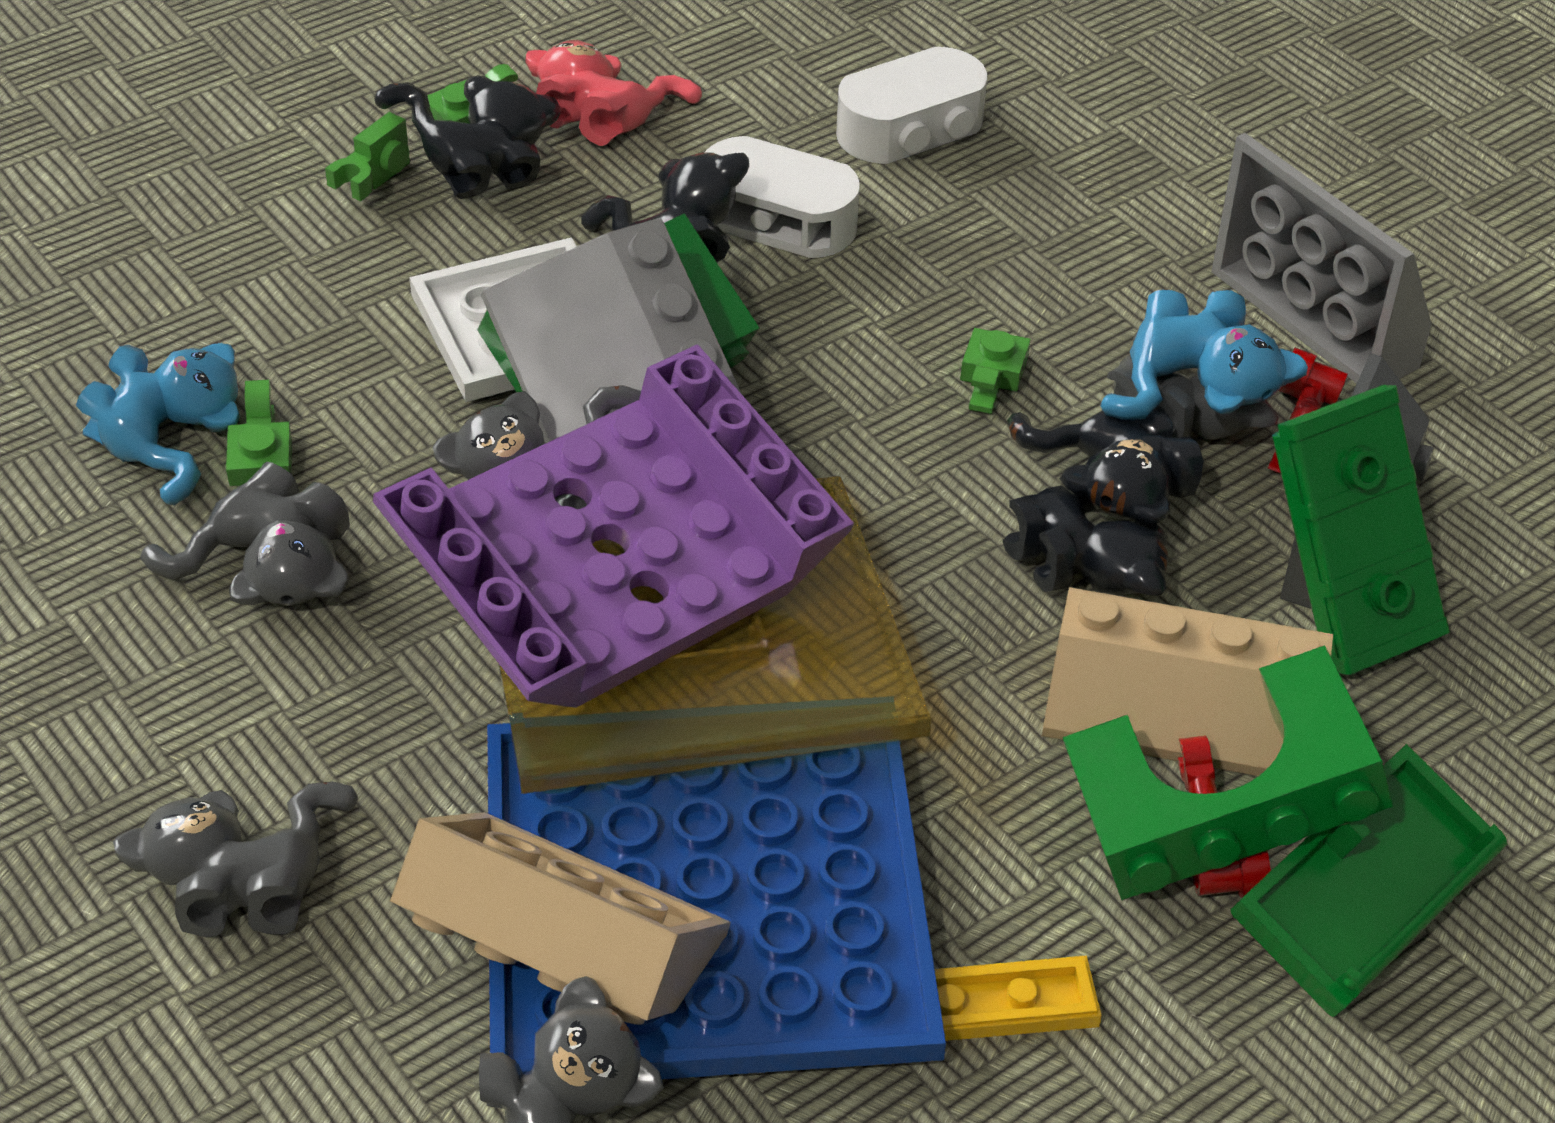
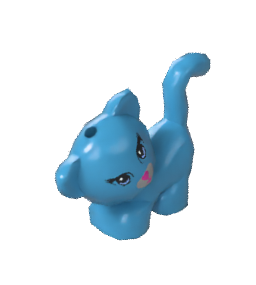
M1157 290L1148 295L1145 319L1140 325L1130 349L1133 362L1131 379L1138 391V395L1136 397H1128L1112 393L1107 394L1100 406L1106 416L1119 420L1145 419L1163 400L1157 383V377L1180 370L1196 368L1198 369L1199 381L1205 388L1204 397L1210 409L1220 414H1230L1240 406L1263 402L1272 397L1283 385L1306 376L1308 366L1300 355L1289 350L1280 349L1275 340L1260 329L1250 324L1244 325L1246 314L1245 298L1234 291L1211 292L1207 299L1206 308L1198 315H1188L1189 307L1184 294L1172 290Z
M217 343L201 349L189 348L174 351L154 373H150L147 370L148 359L142 349L131 345L119 346L109 361L111 371L120 376L121 383L114 390L110 385L93 381L85 387L78 397L77 408L82 413L91 417L83 429V436L96 440L110 454L123 462H141L155 470L174 472L176 476L161 487L160 496L166 504H178L190 496L200 479L201 472L193 455L190 453L157 445L159 426L166 419L180 423L203 425L211 432L223 431L228 429V425H236L240 414L235 404L238 397L237 374L234 370L235 350L229 344Z

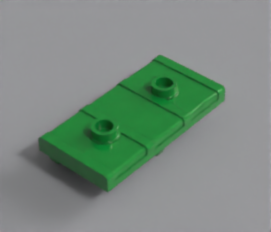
M1381 385L1278 424L1279 431L1272 435L1316 630L1333 634L1331 658L1338 672L1345 675L1357 673L1450 633L1447 616L1444 615L1432 558L1434 556L1431 542L1428 540L1417 490L1416 472L1414 464L1411 462L1401 416L1400 398L1397 386Z
M1407 744L1383 765L1393 807L1371 814L1365 819L1348 822L1306 837L1230 910L1232 916L1332 1017H1335L1344 1010L1508 844L1504 833L1495 824L1490 827Z

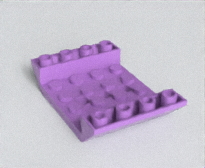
M698 344L647 367L639 400L450 489H448L431 467L374 493L373 503L524 697L531 702L577 708L788 595L851 531L854 524ZM562 494H573L582 498L587 506L581 509L561 506L555 500V497ZM602 539L611 540L620 544L625 553L618 556L600 553L592 544ZM639 586H648L656 589L663 596L664 600L654 604L648 601H639L630 590Z

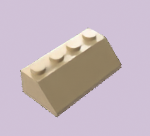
M1069 587L1042 736L1063 740L1062 737L1128 714L1143 755L1178 761L1177 757H1183L1179 743L1180 738L1206 735L1210 744L1214 768L1259 776L1273 763L1283 744V738L1269 708L1259 668L1324 645L1331 656L1333 634Z
M485 812L419 818L390 902L414 912L413 923L423 929L442 935H453L454 932H457L476 941L474 950L485 958L503 964H516L519 961L539 970L537 979L554 990L562 992L564 987L574 979L584 976L593 978L605 996L607 1007L617 1012L624 1022L638 1025L644 1024L645 1020L654 1019L676 1011L726 937L731 924L726 919Z

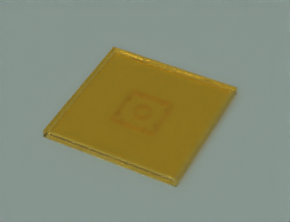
M841 476L817 478L816 480L854 522L853 527L788 595L577 708L528 701L498 663L521 794L930 736L931 717ZM602 539L592 544L600 553H608L614 556L625 553L620 544L611 540ZM639 586L630 590L639 601H648L654 604L664 600L663 596L656 589L648 586Z

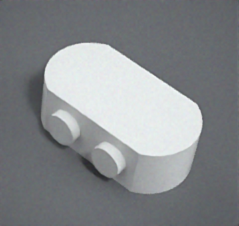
M932 47L845 76L838 90L836 131L838 143L847 153L860 160L889 164L976 134L982 126L987 85V71L984 65L977 58L964 51L948 47Z
M748 136L724 139L713 144L705 151L721 156L732 153H745L749 158L748 172L736 186V199L727 219L717 224L724 233L808 258H820L836 254L848 247L854 240L858 221L859 179L854 170L847 164Z

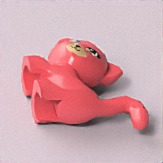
M567 40L550 48L548 51L530 50L525 57L532 76L540 79L536 94L556 98L561 107L559 119L550 127L558 129L568 123L580 121L579 129L581 134L598 146L607 145L616 136L628 133L644 124L651 110L662 103L665 95H675L691 104L698 103L702 97L701 87L691 80L676 75L656 76L648 88L633 81L618 80L616 77L621 69V62L618 57L603 55L593 45L579 40Z

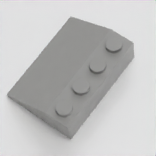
M1243 133L1237 136L1211 272L1338 370L1348 373V377L1356 384L1370 353L1382 356L1399 379L1419 369L1432 324L1414 253L1248 134Z
M662 218L605 233L483 290L481 294L522 391H526L537 403L540 411L538 425L543 431L545 443L586 425L583 405L599 388L625 385L641 391L647 367L697 344L741 393ZM612 408L608 414H610V413H612V412H614V411H616V410H618V409Z

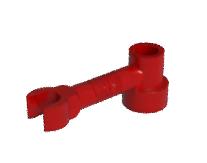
M1295 347L1293 353L1300 355L1305 360L1308 369L1306 376L1283 385L1278 390L1298 399L1289 420L1320 409L1323 402L1329 405L1336 403L1348 373L1316 362L1317 355ZM1275 450L1268 469L1281 473Z
M1207 736L1180 738L1179 743L1183 757L1177 758L1180 775L1186 790L1189 793L1197 794L1218 793ZM1268 851L1240 859L1223 868L1211 869L1192 876L1196 894L1204 896L1238 891L1240 898H1243L1271 871Z

